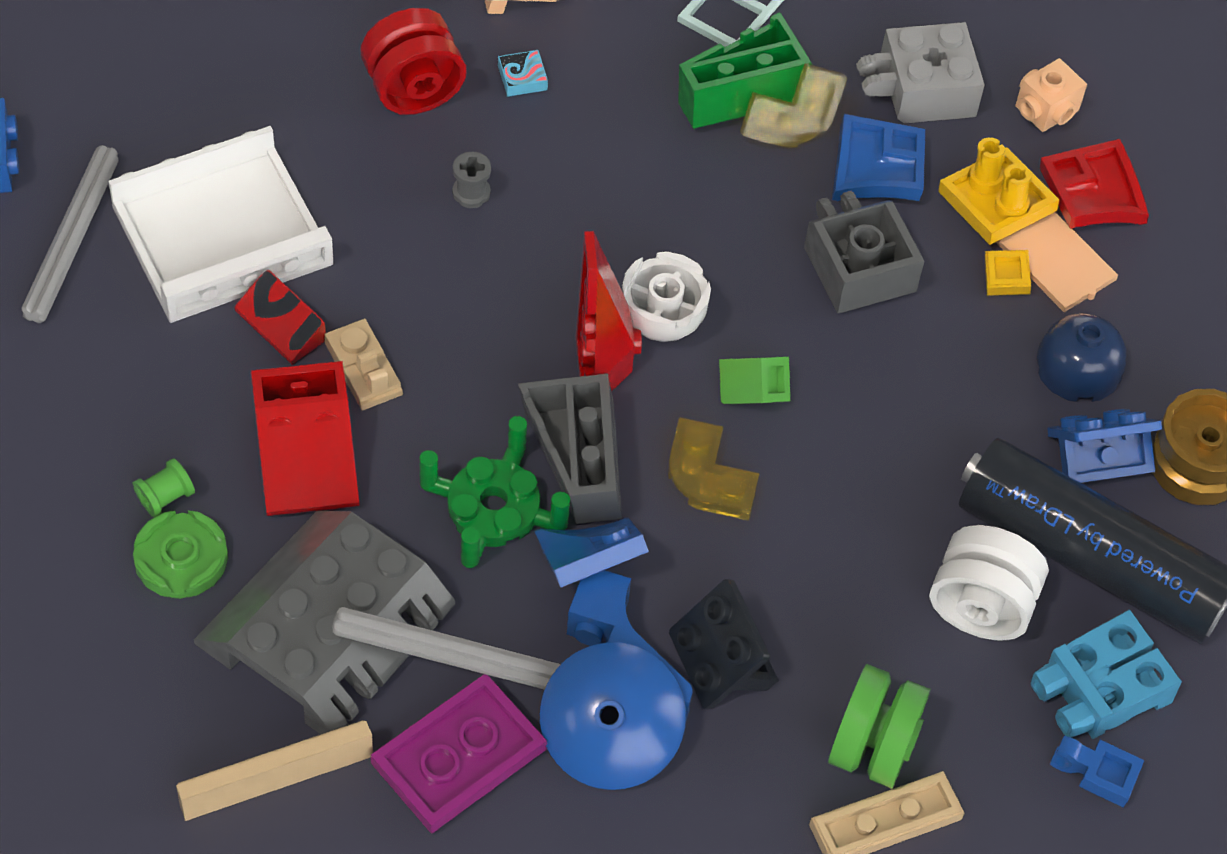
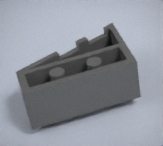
M608 374L518 383L525 414L561 491L567 493L570 497L569 509L576 524L622 519L615 411Z

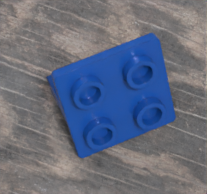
M1130 409L1109 410L1103 412V419L1087 418V415L1067 416L1060 418L1061 425L1047 427L1048 437L1059 439L1062 473L1080 483L1155 472L1151 431L1162 430L1161 420L1146 418V412L1144 411L1130 412Z

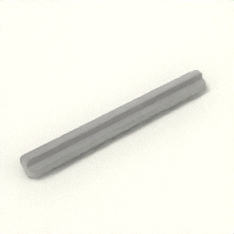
M101 145L95 149L22 305L23 317L26 320L42 323L46 320L106 190L108 181L111 179L119 161L118 153L114 148H107Z
M345 607L338 608L332 623V630L336 636L544 690L552 674L560 666L558 663Z

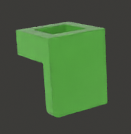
M789 357L719 359L720 393L723 404L791 401Z

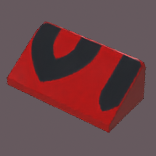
M266 270L259 276L234 307L235 311L292 365L325 342L326 330L324 321L270 270Z

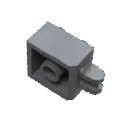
M848 191L840 196L843 212L837 214L827 197L818 199L816 211L819 219L809 221L804 249L837 314L917 292L924 259L893 201L886 200L862 207L858 199H856L854 192Z

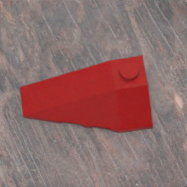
M594 231L584 232L576 328L579 377L608 374L611 391H613L632 372L634 354H641L642 352L641 330L633 328L629 305Z

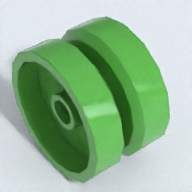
M866 664L844 714L828 764L852 773L861 764L867 747L874 749L867 770L869 780L893 789L904 761H909L924 722L921 716L931 689L907 680L900 685L892 705L884 704L891 686L890 673Z

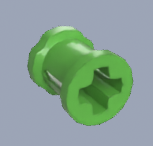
M174 458L166 462V468L143 481L139 478L133 482L134 491L138 499L152 517L160 515L161 508L182 495L189 497L195 493L190 477L182 465Z

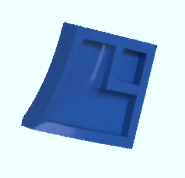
M844 114L840 124L832 200L841 201L840 196L843 193L852 191L856 198L887 197L919 201L924 190L925 129Z
M628 517L592 528L577 530L540 528L534 531L560 587L649 552L642 533Z

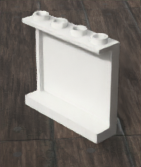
M271 126L257 131L246 132L239 137L215 145L205 146L201 150L177 158L166 159L154 166L136 172H128L108 181L113 209L170 323L242 298L266 270H270L284 283L333 265L332 238L325 226L317 227L274 147V136Z

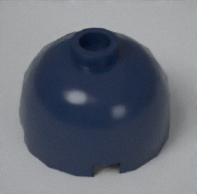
M1086 313L1069 315L1054 323L1042 339L1036 358L1040 367L1038 374L1041 381L1052 393L1068 401L1077 402L1079 397H1093L1092 402L1101 401L1112 394L1120 383L1125 371L1127 349L1119 331L1109 321L1097 315Z

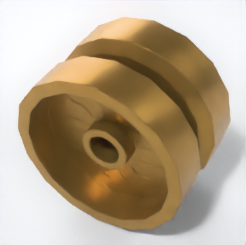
M1194 389L1179 395L1166 409L1161 422L1162 430L1157 431L1152 443L1155 472H1152V474L1163 489L1179 500L1195 505H1216L1227 500V393L1216 389Z

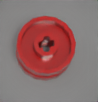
M409 8L392 13L378 21L367 32L361 44V58L367 72L373 79V85L380 101L387 110L397 114H419L435 109L451 99L460 90L466 79V64L453 42V36L446 22L439 13L428 8Z

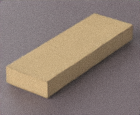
M942 771L811 818L809 826L823 854H869L962 820L964 811Z

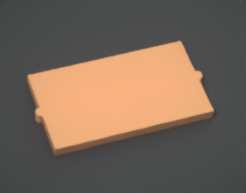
M1056 212L996 242L1003 250L1029 251L1030 278L1063 312H1066L1085 299L1093 300L1098 291L1116 281L1118 274L1072 228L1070 229L1068 224Z

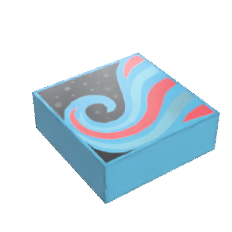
M538 50L498 56V68L507 97L548 90V79Z

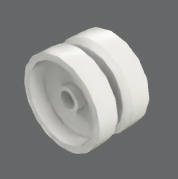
M984 525L963 527L955 532L951 538L943 559V565L938 570L929 597L933 608L940 616L961 631L980 638L997 641L1015 639L1026 632L1036 606L1035 601L1039 598L1049 568L1045 557L1040 551L1017 534L998 527Z

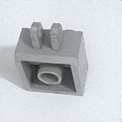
M966 22L886 29L881 53L860 57L861 59L856 63L860 76H867L861 83L865 95H869V97L891 96L897 119L903 123L977 116L985 84Z

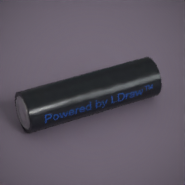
M1000 437L990 444L983 456L975 453L966 466L961 480L967 484L960 497L959 507L994 527L1019 535L1033 544L1041 554L1199 644H1202L1206 637L1210 636L1227 608V564Z

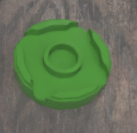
M188 510V514H176V511L164 512L149 520L136 536L133 557L136 574L148 589L160 596L181 599L197 596L213 587L224 574L228 552L225 535L217 523L200 512Z

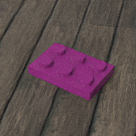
M484 674L370 756L373 767L432 834L547 750V740L488 675Z

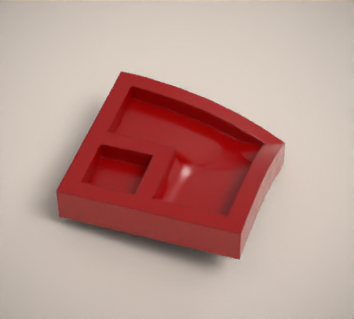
M1120 139L1041 157L1040 171L1051 192L1059 199L1058 206L1070 229L1101 223L1147 224L1149 214L1132 163Z

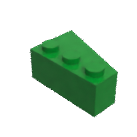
M779 12L770 17V24L756 31L751 28L742 31L740 39L726 47L718 44L679 64L678 103L692 128L695 129L809 101L812 62Z

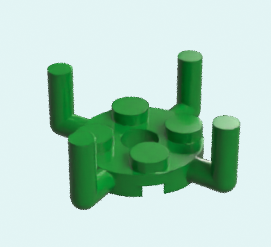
M514 416L509 420L508 447L502 460L475 457L467 463V466L453 480L438 476V455L434 451L426 450L420 455V486L427 492L448 498L449 516H451L456 525V530L461 534V563L466 568H474L478 565L485 547L504 546L506 541L519 536L520 540L528 535L534 526L552 530H566L568 527L569 495L565 492H556L551 499V511L539 508L540 494L536 477L532 472L519 466L526 450L527 421L521 416ZM498 496L506 502V505L498 510H490L484 507L481 502L486 497Z

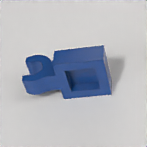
M1063 736L1060 745L1057 746L1050 765L1066 773L1083 774L1079 787L1124 807L1130 798L1144 760L1103 740H1099L1094 750L1071 737Z

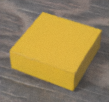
M1028 250L985 251L987 295L1030 294L1031 279Z

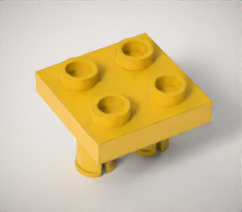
M990 137L984 138L978 143L976 162L941 179L938 191L989 245L1056 212L1059 204V199L1007 147L1005 148L1003 144L999 145L1000 141L998 139Z

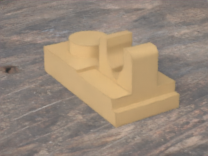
M366 319L325 333V345L335 362L343 361L345 381L362 411L403 395L401 383Z

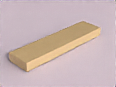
M362 720L178 783L176 785L185 821L371 758L370 755L373 753L372 734L367 721Z

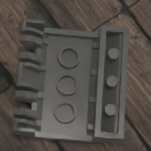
M316 511L194 639V644L230 670L239 661L249 666L302 704L304 707L305 724L321 735L347 726L346 719L350 721L359 713L356 703L353 702L352 698L339 683L343 678L352 685L353 689L360 696L371 699L378 692L377 687L383 686L409 656L406 653L336 636L332 630V623L338 608L345 607L407 624L401 617V614L405 611L416 626L433 630L439 623L437 620H442L455 606V600L425 561L351 511Z

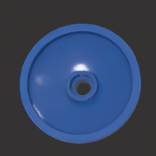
M600 643L574 653L552 674L541 700L540 726L542 736L547 740L546 747L550 755L563 771L572 778L595 788L607 790L625 789L652 779L674 758L685 732V701L675 676L656 656L630 644ZM607 706H614L619 712L617 722L612 725L605 724L601 719V712Z

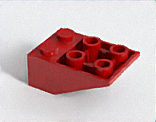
M343 361L251 370L267 516L359 506Z

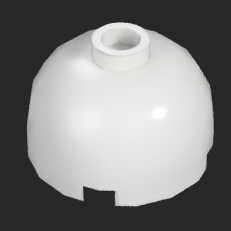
M659 252L656 254V258L643 262L642 257L630 266L625 273L622 292L629 305L633 327L641 330V334L651 340L668 342L676 341L689 335L701 324L707 313L711 287L709 282L707 284V280L703 276V269L698 263L681 254Z

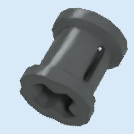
M465 152L459 155L453 163V174L457 179L452 188L453 198L463 207L478 208L490 198L491 189L487 180L491 174V163L486 156L478 152Z

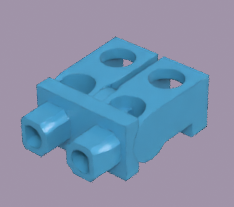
M1128 610L1078 637L1069 644H1064L1054 649L1049 663L1033 674L1030 684L1039 699L1044 702L1062 694L1068 705L1058 709L1055 718L1057 725L1065 736L1074 737L1088 732L1091 738L1095 739L1104 734L1106 730L1118 727L1153 707L1158 710L1171 704L1182 681L1158 648L1151 651L1154 642L1131 610ZM1128 631L1133 635V637H1134V639H1135V643L1132 641V639L1130 638V636L1127 634ZM1154 668L1160 673L1162 681L1155 673Z

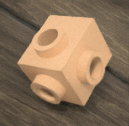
M1058 58L1040 70H1031L1023 77L1019 85L1020 91L1015 106L1020 110L1025 119L1031 121L1038 129L1044 132L1056 124L1063 125L1067 123L1079 111L1087 83Z

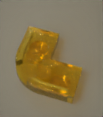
M805 63L792 103L752 93L740 130L741 134L745 137L790 148L798 147V144L813 139L822 130L827 131L832 124L847 77L843 73Z
M679 417L669 459V479H672L678 490L689 498L688 505L699 510L749 521L759 473L715 464L723 427Z

